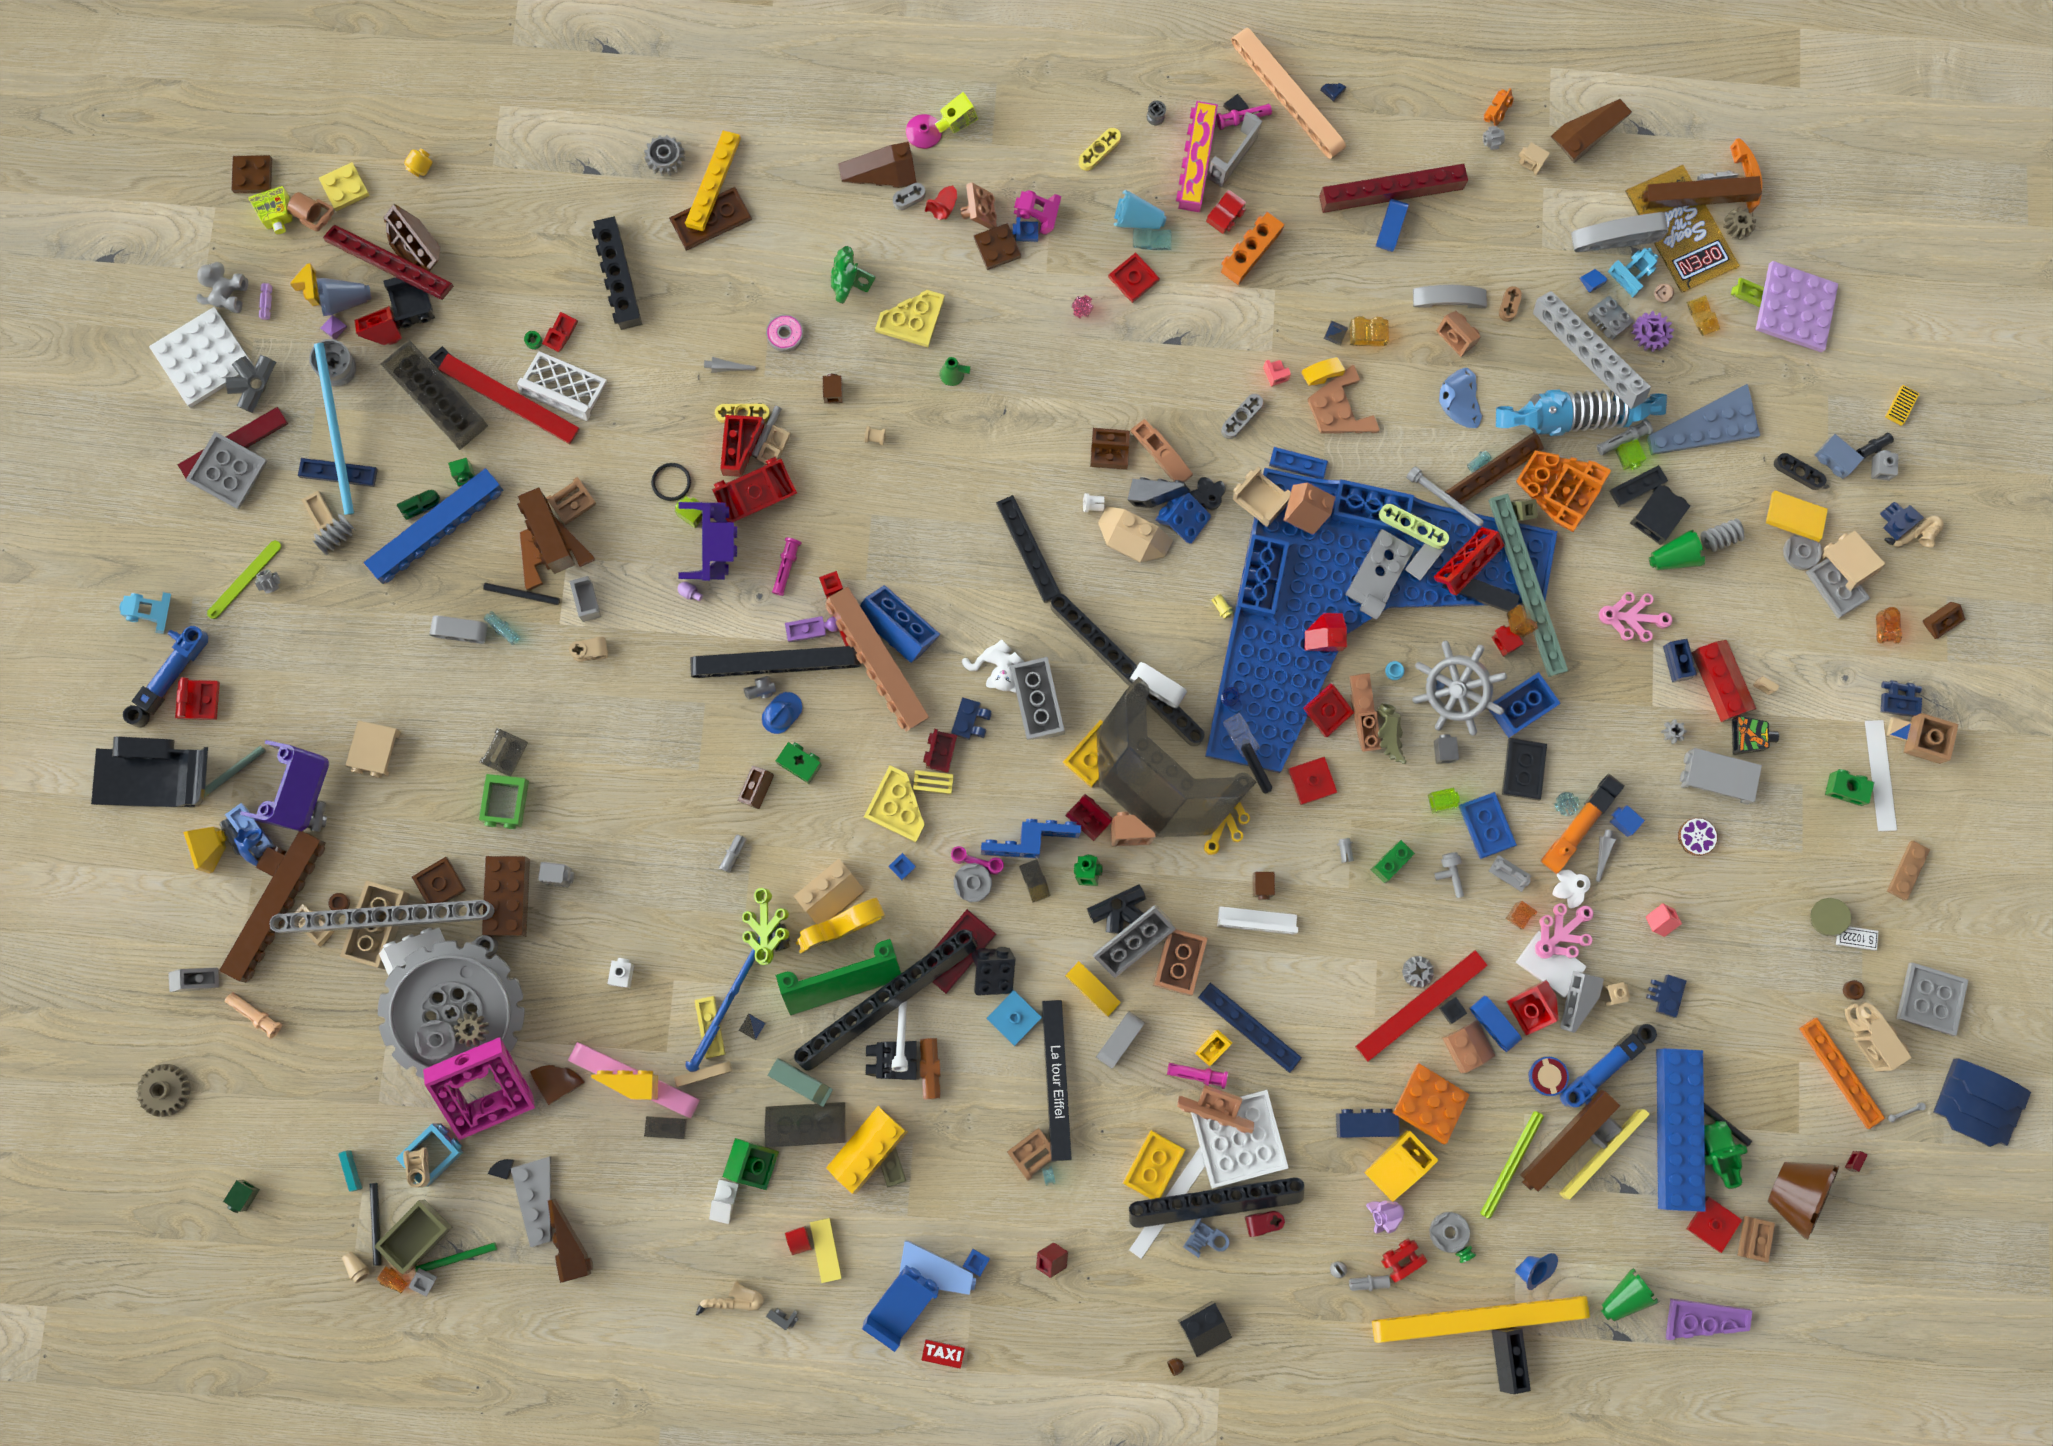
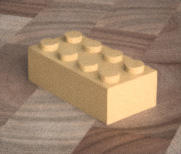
M366 881L356 909L406 905L410 894ZM402 911L399 914L400 920L402 919L404 911ZM385 912L380 914V922L386 919L387 915ZM363 913V914L360 915V917H359V922H360V923L365 922V920H366V914H365V913ZM399 926L349 929L340 957L385 969L379 953L385 944L395 940Z

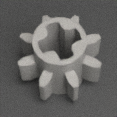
M1497 126L1488 127V130L1483 133V143L1488 148L1490 147L1491 150L1499 149V145L1505 141L1504 131L1497 128Z
M267 569L256 575L258 579L255 580V585L259 591L264 590L265 593H271L279 588L278 584L281 579L277 572L272 573Z
M1676 719L1672 720L1671 724L1666 722L1664 724L1666 729L1661 731V733H1664V740H1671L1672 744L1676 743L1677 740L1680 742L1684 740L1682 735L1687 733V730H1684L1683 727L1684 723H1677Z

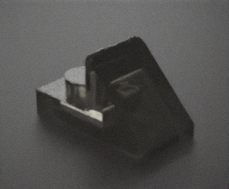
M1037 859L1019 866L1032 903L1051 896L1046 878L1043 876Z

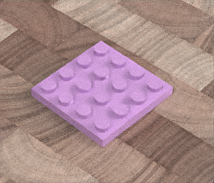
M1772 261L1769 263L1756 331L1818 352L1825 351L1838 283Z

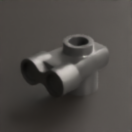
M770 676L755 679L756 686L744 688V693L748 700L758 696L768 698L772 696V692L776 691Z
M317 800L307 827L311 831L321 832V827L325 828L327 817L323 816L326 808L324 801Z

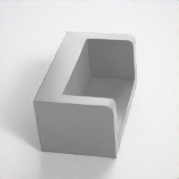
M589 576L571 580L570 585L575 605L582 622L600 618L601 614L596 594Z

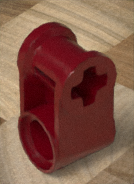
M1278 1211L1256 1213L1244 1217L1249 1237L1261 1236L1280 1230L1285 1224L1283 1215ZM1274 1215L1277 1218H1280V1220L1277 1221V1225H1274L1270 1222L1271 1220H1273Z

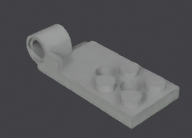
M1383 529L1380 530L1345 595L1362 604L1360 611L1377 620L1385 608L1390 592L1410 558L1414 547ZM1385 551L1393 553L1392 560H1387L1384 557ZM1376 567H1382L1384 569V576H1378L1376 574Z

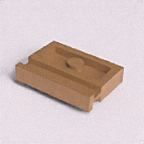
M1744 1216L1737 1256L1768 1263L1775 1223Z

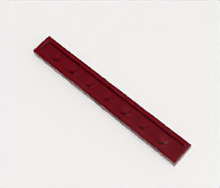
M335 224L323 237L325 242L441 300L454 287L451 282Z

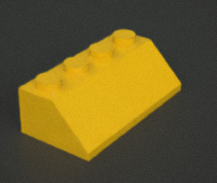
M877 1106L826 1168L849 1192L857 1194L908 1131L881 1107Z

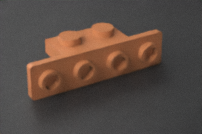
M1204 1085L1198 1102L1183 1096L1178 1098L1177 1107L1184 1112H1193L1204 1119L1218 1121L1223 1126L1235 1127L1243 1133H1253L1254 1131L1253 1121L1237 1116L1242 1103L1241 1097Z

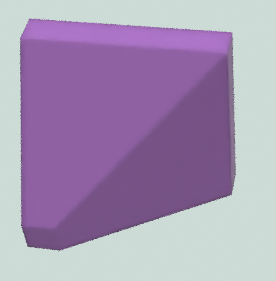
M332 315L320 329L336 340L347 326Z

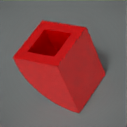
M806 1226L785 1232L792 1256L812 1250Z

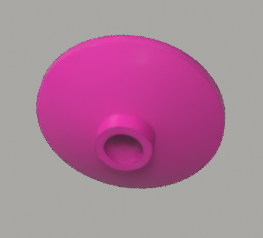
M920 114L913 117L906 126L908 141L913 146L921 149L935 146L942 136V133L935 126L938 120L928 114Z

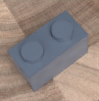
M1836 434L1830 437L1815 453L1820 463L1828 466L1836 476L1842 479L1848 476L1864 459Z

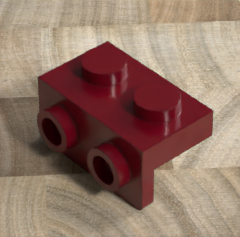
M934 728V732L930 733L927 744H930L929 752L925 751L923 763H926V769L949 773L957 735L941 732Z
M1086 794L1065 815L1070 821L1081 825V831L1093 841L1101 835L1113 819L1107 811L1103 810Z

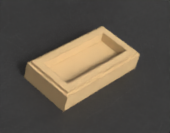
M319 491L301 499L319 532L321 528L325 531L327 530L326 524L334 526L332 519L335 518Z

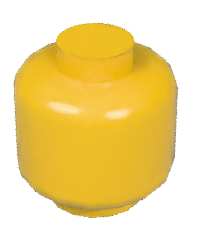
M421 148L419 151L412 149L404 161L405 166H407L406 170L418 178L420 175L425 176L433 164L429 158L430 154Z

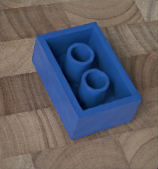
M1538 672L1493 702L1504 709L1502 715L1490 709L1488 710L1507 737L1510 738L1561 703Z

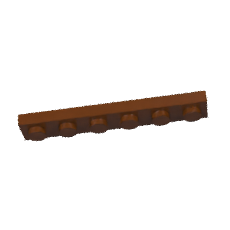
M1534 432L1446 490L1445 493L1460 504L1465 503L1529 460L1535 450L1542 451L1544 446L1539 435Z

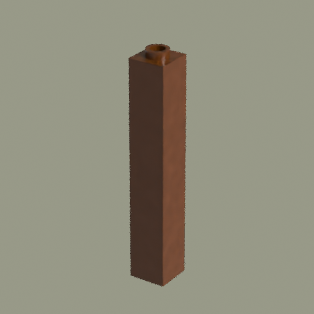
M1760 176L1648 184L1645 191L1642 192V202H1645L1646 209L1758 201L1762 194Z
M1600 1090L1520 1174L1524 1179L1522 1183L1530 1191L1534 1188L1539 1192L1621 1105L1606 1091Z

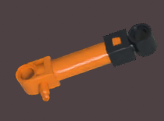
M1608 773L1598 784L1597 789L1585 801L1584 807L1562 836L1554 842L1543 856L1541 863L1555 874L1559 873L1577 850L1578 844L1600 815L1606 812L1625 785Z

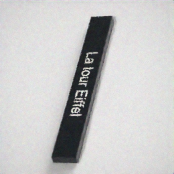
M1062 1000L1042 1001L1051 1161L1072 1160Z

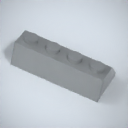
M1048 657L1010 665L1027 740L1048 739L1065 735Z
M1154 905L1095 952L1093 957L1116 978L1176 929L1168 916L1157 905Z

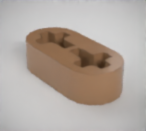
M1516 286L1509 287L1502 298L1499 317L1506 322L1514 319L1520 304L1522 293ZM1511 292L1514 293V296H1515V298L1513 299V301H1510V298H1511L1510 293H1511ZM1508 306L1510 307L1509 312L1511 313L1509 316L1506 315V309L1508 308Z

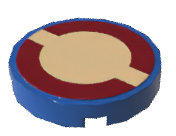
M1542 1057L1535 1060L1528 1073L1532 1088L1544 1096H1555L1562 1093L1569 1081V1074L1565 1064L1554 1057Z

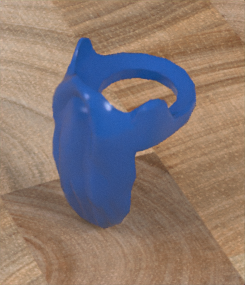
M260 828L249 831L239 829L237 838H234L238 851L247 862L257 866L258 861L250 853L249 849L261 840L263 831ZM259 833L255 840L248 839L250 836Z

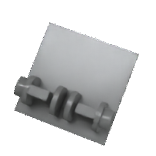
M1610 295L1592 307L1587 313L1589 315L1588 318L1597 327L1601 323L1603 324L1599 329L1600 331L1606 327L1603 333L1608 339L1611 338L1612 340L1634 322L1630 315Z

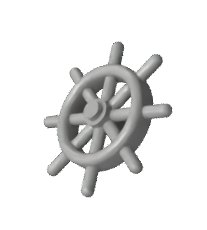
M1443 641L1442 648L1446 657L1444 660L1434 666L1433 669L1421 662H1417L1415 665L1416 669L1429 676L1426 684L1427 693L1413 697V702L1418 704L1429 701L1436 712L1440 714L1435 725L1437 731L1442 730L1447 719L1466 721L1470 735L1474 736L1477 734L1473 720L1474 717L1478 716L1486 708L1499 715L1504 713V709L1491 702L1493 683L1506 680L1507 674L1503 672L1490 676L1486 667L1479 662L1484 651L1483 645L1477 646L1472 657L1464 655L1453 656L1449 642ZM1456 664L1467 666L1461 678ZM1449 667L1452 679L1441 674V671ZM1473 670L1478 674L1480 679L1472 680L1470 678ZM1437 680L1447 685L1448 687L1437 690ZM1483 686V696L1470 689ZM1451 695L1447 704L1444 705L1440 697ZM1466 697L1479 703L1477 707L1470 710ZM1458 698L1463 712L1452 710Z

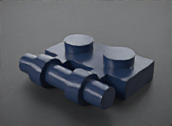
M1894 680L1882 682L1881 688L1888 689L1889 693L1881 694L1880 713L1909 717L1921 714L1922 698L1915 697V693H1921V686H1916L1914 683L1902 684ZM1898 691H1905L1906 696L1898 695Z

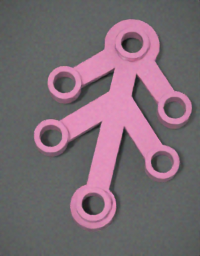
M1626 592L1622 599L1613 607L1605 606L1599 611L1600 621L1607 625L1611 624L1621 634V638L1624 641L1632 639L1634 632L1629 628L1625 629L1619 620L1626 621L1639 635L1642 642L1650 641L1653 635L1651 631L1644 630L1638 622L1655 623L1661 629L1667 628L1672 623L1671 615L1666 612L1659 615L1637 614L1642 608L1653 602V596L1648 593L1644 594L1640 601L1626 613L1618 611L1626 604L1634 601L1635 596L1632 592ZM1626 595L1630 596L1631 601L1626 600ZM1644 597L1649 598V603L1645 602ZM1606 612H1610L1612 617H1607ZM1666 617L1668 622H1664L1662 618ZM1625 632L1630 634L1629 638L1625 636ZM1644 633L1648 635V639H1645L1643 637Z
M1562 903L1557 904L1553 908L1555 914L1554 936L1550 939L1549 927L1553 924V918L1549 915L1540 918L1541 940L1536 943L1535 952L1543 959L1550 958L1553 954L1564 955L1568 958L1578 956L1579 950L1575 946L1567 948L1555 946L1560 941L1576 943L1584 947L1592 943V937L1589 934L1578 936L1570 935L1569 933L1580 923L1591 920L1593 918V910L1589 906L1578 908L1576 910V917L1563 927V915L1567 912V907ZM1558 907L1562 908V913L1558 911ZM1584 910L1588 912V917L1585 916ZM1545 918L1549 921L1548 925L1544 922ZM1584 937L1588 940L1587 944L1583 941ZM1544 945L1548 948L1547 952L1543 950ZM1570 949L1574 951V955L1570 954Z

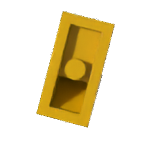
M308 263L291 281L290 285L295 291L303 290L305 300H308L312 306H318L320 301L316 270L311 263Z

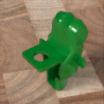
M844 246L838 250L834 258V267L831 270V288L835 292L836 301L843 304L848 298L852 286L868 292L876 277L858 268V263L854 264V252L851 247ZM861 277L868 280V284H862L858 279Z
M1716 1121L1713 1124L1704 1125L1705 1165L1711 1166L1715 1174L1721 1177L1726 1188L1734 1189L1742 1185V1178L1740 1176L1742 1169L1741 1155L1748 1152L1747 1147L1742 1144H1735L1731 1130L1726 1122Z

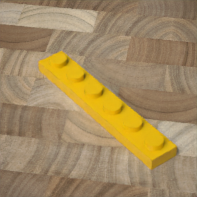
M722 131L686 219V227L704 231L740 143L741 137L739 134Z

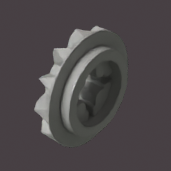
M1414 956L1405 962L1402 970L1403 977L1413 987H1424L1431 982L1434 976V967L1428 959L1422 956ZM1416 965L1419 969H1426L1421 973V978L1418 974L1411 975L1416 970Z

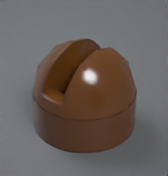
M1173 1358L1167 1361L1174 1377L1183 1372L1184 1364L1181 1359Z

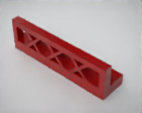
M1481 527L1434 576L1435 581L1447 584L1450 593L1457 596L1505 546L1499 532ZM1484 534L1488 535L1486 538L1480 539ZM1476 547L1473 551L1467 552L1469 549ZM1452 572L1447 578L1443 577L1445 574Z

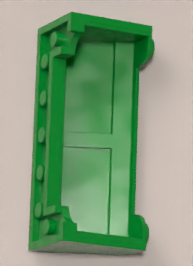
M891 939L881 941L875 945V957L801 981H798L797 976L789 971L775 975L790 1016L885 986L900 975L901 970Z

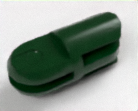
M426 490L398 503L397 507L405 520H408L438 505L440 496L435 490Z

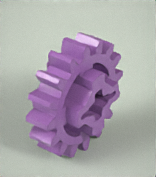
M1651 311L1649 315L1645 312L1642 317H1638L1632 326L1635 328L1632 334L1636 335L1633 340L1640 342L1638 347L1644 345L1645 351L1651 348V352H1654L1656 348L1660 351L1669 344V341L1673 338L1671 333L1674 329L1669 328L1672 322H1666L1667 316L1662 318L1660 312L1655 315L1654 311Z

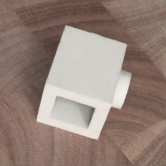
M624 958L612 961L607 984L630 988L634 964L629 963L630 960Z

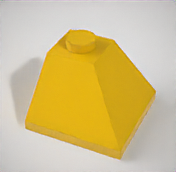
M213 826L183 832L195 869L209 874L213 873L226 849L224 842L226 841V836L223 830Z

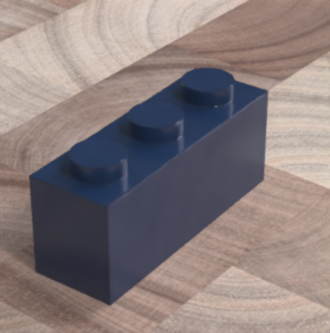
M1341 1109V1113H1336L1337 1138L1400 1137L1399 1116L1395 1115L1392 1109H1380L1381 1113H1373V1109H1361V1113H1353V1109Z

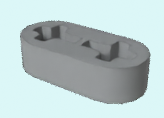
M914 183L896 192L893 196L894 207L898 210H905L921 202L925 198L924 186L920 183ZM914 190L920 191V195L914 194ZM898 198L904 200V203L898 202Z

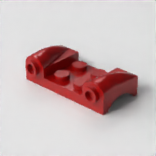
M775 456L766 460V465L730 482L725 483L722 480L714 484L715 488L712 491L717 502L725 503V507H729V518H725L727 522H735L797 494L781 458L777 459Z

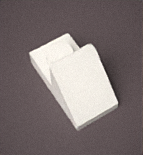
M719 1179L714 1200L711 1202L709 1220L729 1224L739 1184Z

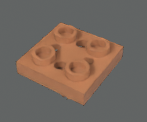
M974 183L967 184L969 205L960 209L961 216L964 219L970 217L971 220L988 229L997 227L993 193Z

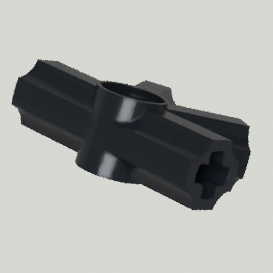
M1138 884L1086 909L1093 924L1107 918L1105 932L1119 934L1123 931L1124 920L1132 924L1144 914L1134 905L1146 900V896L1142 887ZM1115 898L1121 901V907L1118 910L1114 909L1111 904Z

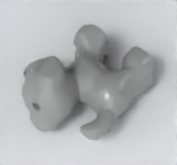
M220 262L201 266L197 273L199 283L205 287H212L213 290L208 297L198 294L197 302L219 308L224 307L234 313H240L242 301L237 300V297H230L233 291H246L248 279L243 274H234L232 279H226L224 277V265Z

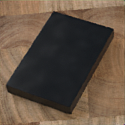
M1514 738L1508 739L1502 795L1541 800L1547 744Z

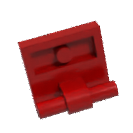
M181 677L178 680L175 718L181 720H217L220 682L189 680V678Z

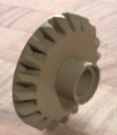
M171 1064L155 1065V1067L148 1069L138 1082V1089L136 1091L138 1093L137 1100L141 1104L140 1107L147 1113L158 1117H166L177 1113L185 1106L190 1096L191 1087L188 1076L182 1069ZM161 1085L164 1087L162 1095L159 1094V1087Z

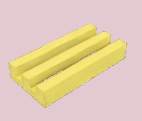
M915 770L913 790L951 794L954 775ZM919 776H926V777L944 778V779H949V782H948V781H939V780H930V779H921V778H918V777H919ZM918 783L948 786V789L918 786Z

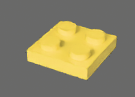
M353 162L319 177L335 211H339L370 196Z

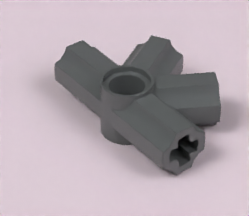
M260 355L254 367L249 359L243 356L232 364L240 377H225L227 394L242 393L237 404L238 407L251 413L254 412L262 393L266 389V384L277 363L276 361ZM255 379L262 381V386L258 389L253 388L251 385Z

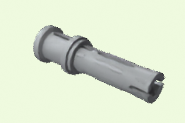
M1644 419L1638 425L1629 426L1627 431L1596 446L1597 451L1600 455H1604L1630 441L1636 442L1646 434L1651 435L1653 433L1652 425L1647 419Z

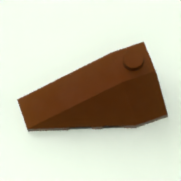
M1618 99L1565 123L1551 135V138L1575 163L1627 118L1632 111L1621 99Z
M909 141L889 145L838 163L842 182L876 184V186L890 185L894 188L907 187L917 183Z
M556 1199L548 1200L550 1223L552 1228L556 1229L552 1238L553 1244L559 1251L558 1255L555 1256L560 1283L592 1274L593 1262L591 1257L588 1258L586 1250Z

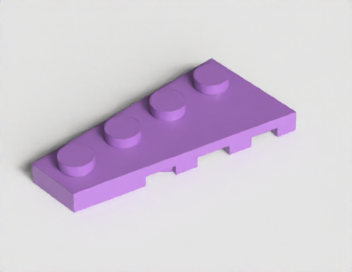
M1670 1298L1666 1339L1675 1340V1338L1682 1337L1693 1338V1336L1699 1335L1710 1336L1717 1333L1728 1334L1750 1331L1752 1310Z

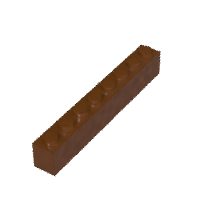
M304 831L297 833L222 964L220 972L244 983H247L254 976V969L257 963L263 960L265 949L275 939V931L270 928L269 924L271 918L277 914H286L295 903L294 898L298 892L302 891L305 886L306 877L315 868L314 863L324 853L326 842ZM282 919L278 926L281 927L285 920Z

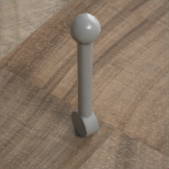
M1918 1103L1914 1108L1896 1115H1889L1888 1120L1895 1122L1897 1118L1914 1111H1923L1926 1105Z

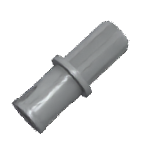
M741 835L735 836L729 850H726L727 853L719 866L720 869L728 873L731 872L737 858H740L739 854L746 842L745 837Z
M1368 1275L1363 1278H1351L1349 1280V1287L1352 1291L1389 1289L1390 1279L1388 1275L1376 1277Z

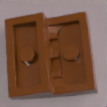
M1093 428L1090 467L1127 470L1130 430Z

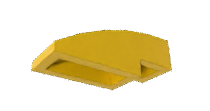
M1079 961L1065 975L1107 1017L1121 1003Z

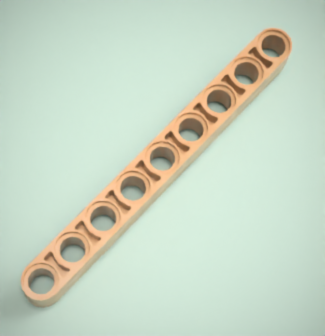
M1245 28L1231 38L1234 48L1327 158H1333L1346 148L1343 138L1249 28Z

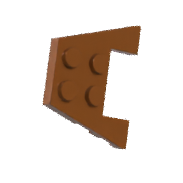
M555 517L569 551L572 550L579 567L595 561L594 556ZM528 529L520 532L525 588L527 591L543 585L536 566L543 563L539 556L541 553L532 540L534 536Z

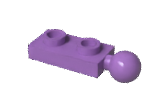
M823 616L787 622L785 627L788 642L826 636L825 630L827 629L831 632H836L839 630L836 625L837 620L835 617H830L827 622H824Z

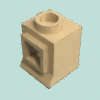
M1531 142L1528 148L1523 147L1518 156L1521 158L1519 163L1527 169L1533 170L1535 175H1537L1550 153Z
M1624 982L1603 986L1602 991L1608 990L1611 1001L1605 1002L1606 1006L1629 1001L1628 987Z

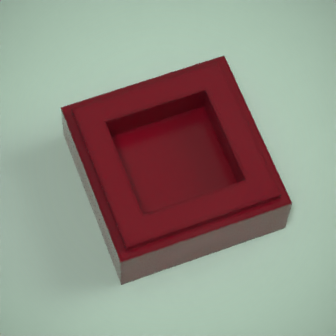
M1852 1151L1845 1168L1851 1172H1860L1868 1154L1862 1151Z

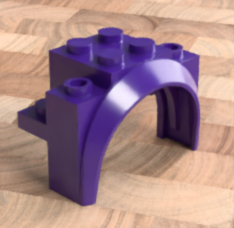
M678 502L679 509H697L702 511V570L678 572V579L725 580V575H729V564L725 563L734 562V557H737V546L734 545V538H737V526H734L733 522H727L725 519L729 518V507H725V503ZM710 518H714L716 522H710Z

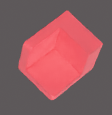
M1270 360L1265 361L1263 368L1271 387L1289 380L1291 376L1289 368L1284 369L1281 360L1272 363Z
M1664 903L1646 916L1652 931L1663 937L1682 924L1676 910Z

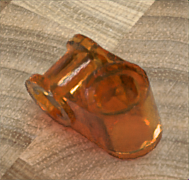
M1888 607L1877 613L1876 638L1878 643L1894 642L1899 644L1901 642V615L1897 608ZM1886 613L1889 614L1890 620L1886 618Z

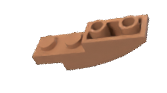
M1145 419L1130 430L1131 434L1152 455L1155 462L1173 481L1180 480L1186 482L1193 476V473L1171 445Z
M1370 673L1349 676L1352 692L1350 696L1361 750L1365 752L1382 749L1380 747L1381 740L1378 737L1379 725L1377 711L1374 709Z

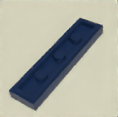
M301 458L298 471L299 478L338 482L335 462ZM345 463L349 484L375 487L378 471L376 467Z

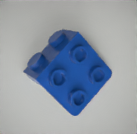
M1188 493L1170 500L1159 511V515L1155 520L1161 525L1170 526L1186 543H1192L1210 520L1211 515Z

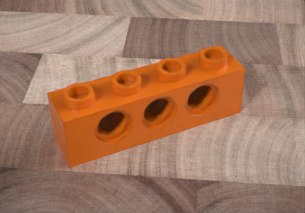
M1266 212L1264 216L1260 215L1254 223L1256 226L1245 233L1243 242H1238L1232 250L1233 254L1230 257L1227 255L1221 263L1223 265L1221 273L1237 285L1241 283L1283 231L1285 224L1269 212ZM1259 232H1264L1266 236L1259 235ZM1252 245L1255 249H1249L1247 246ZM1236 259H1242L1244 263H1239Z

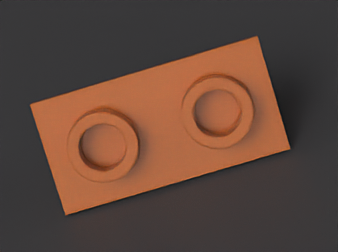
M1511 88L1508 91L1502 89L1497 92L1492 101V104L1496 106L1490 105L1484 114V121H1492L1494 126H1498L1499 122L1503 121L1507 109L1512 106L1514 101Z

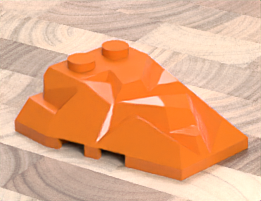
M1535 450L1517 478L1516 483L1532 499H1536L1537 504L1556 524L1574 532L1599 495L1611 470L1594 461H1588L1587 463L1577 461V458L1571 457L1566 459L1559 457L1557 454Z

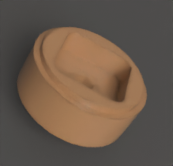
M1660 284L1656 287L1654 296L1660 302H1669L1674 296V289L1669 284Z

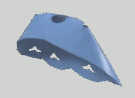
M1465 367L1457 370L1444 381L1445 384H1442L1440 388L1439 402L1445 413L1453 421L1467 428H1477L1482 415L1475 397L1477 390L1476 375ZM1447 391L1449 396L1447 399H1444V393Z

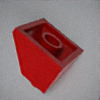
M390 306L354 320L356 334L361 338L381 345H393L399 339H402L400 329L394 322L395 317Z
M1547 979L1506 1001L1526 1036L1559 1020L1557 997Z

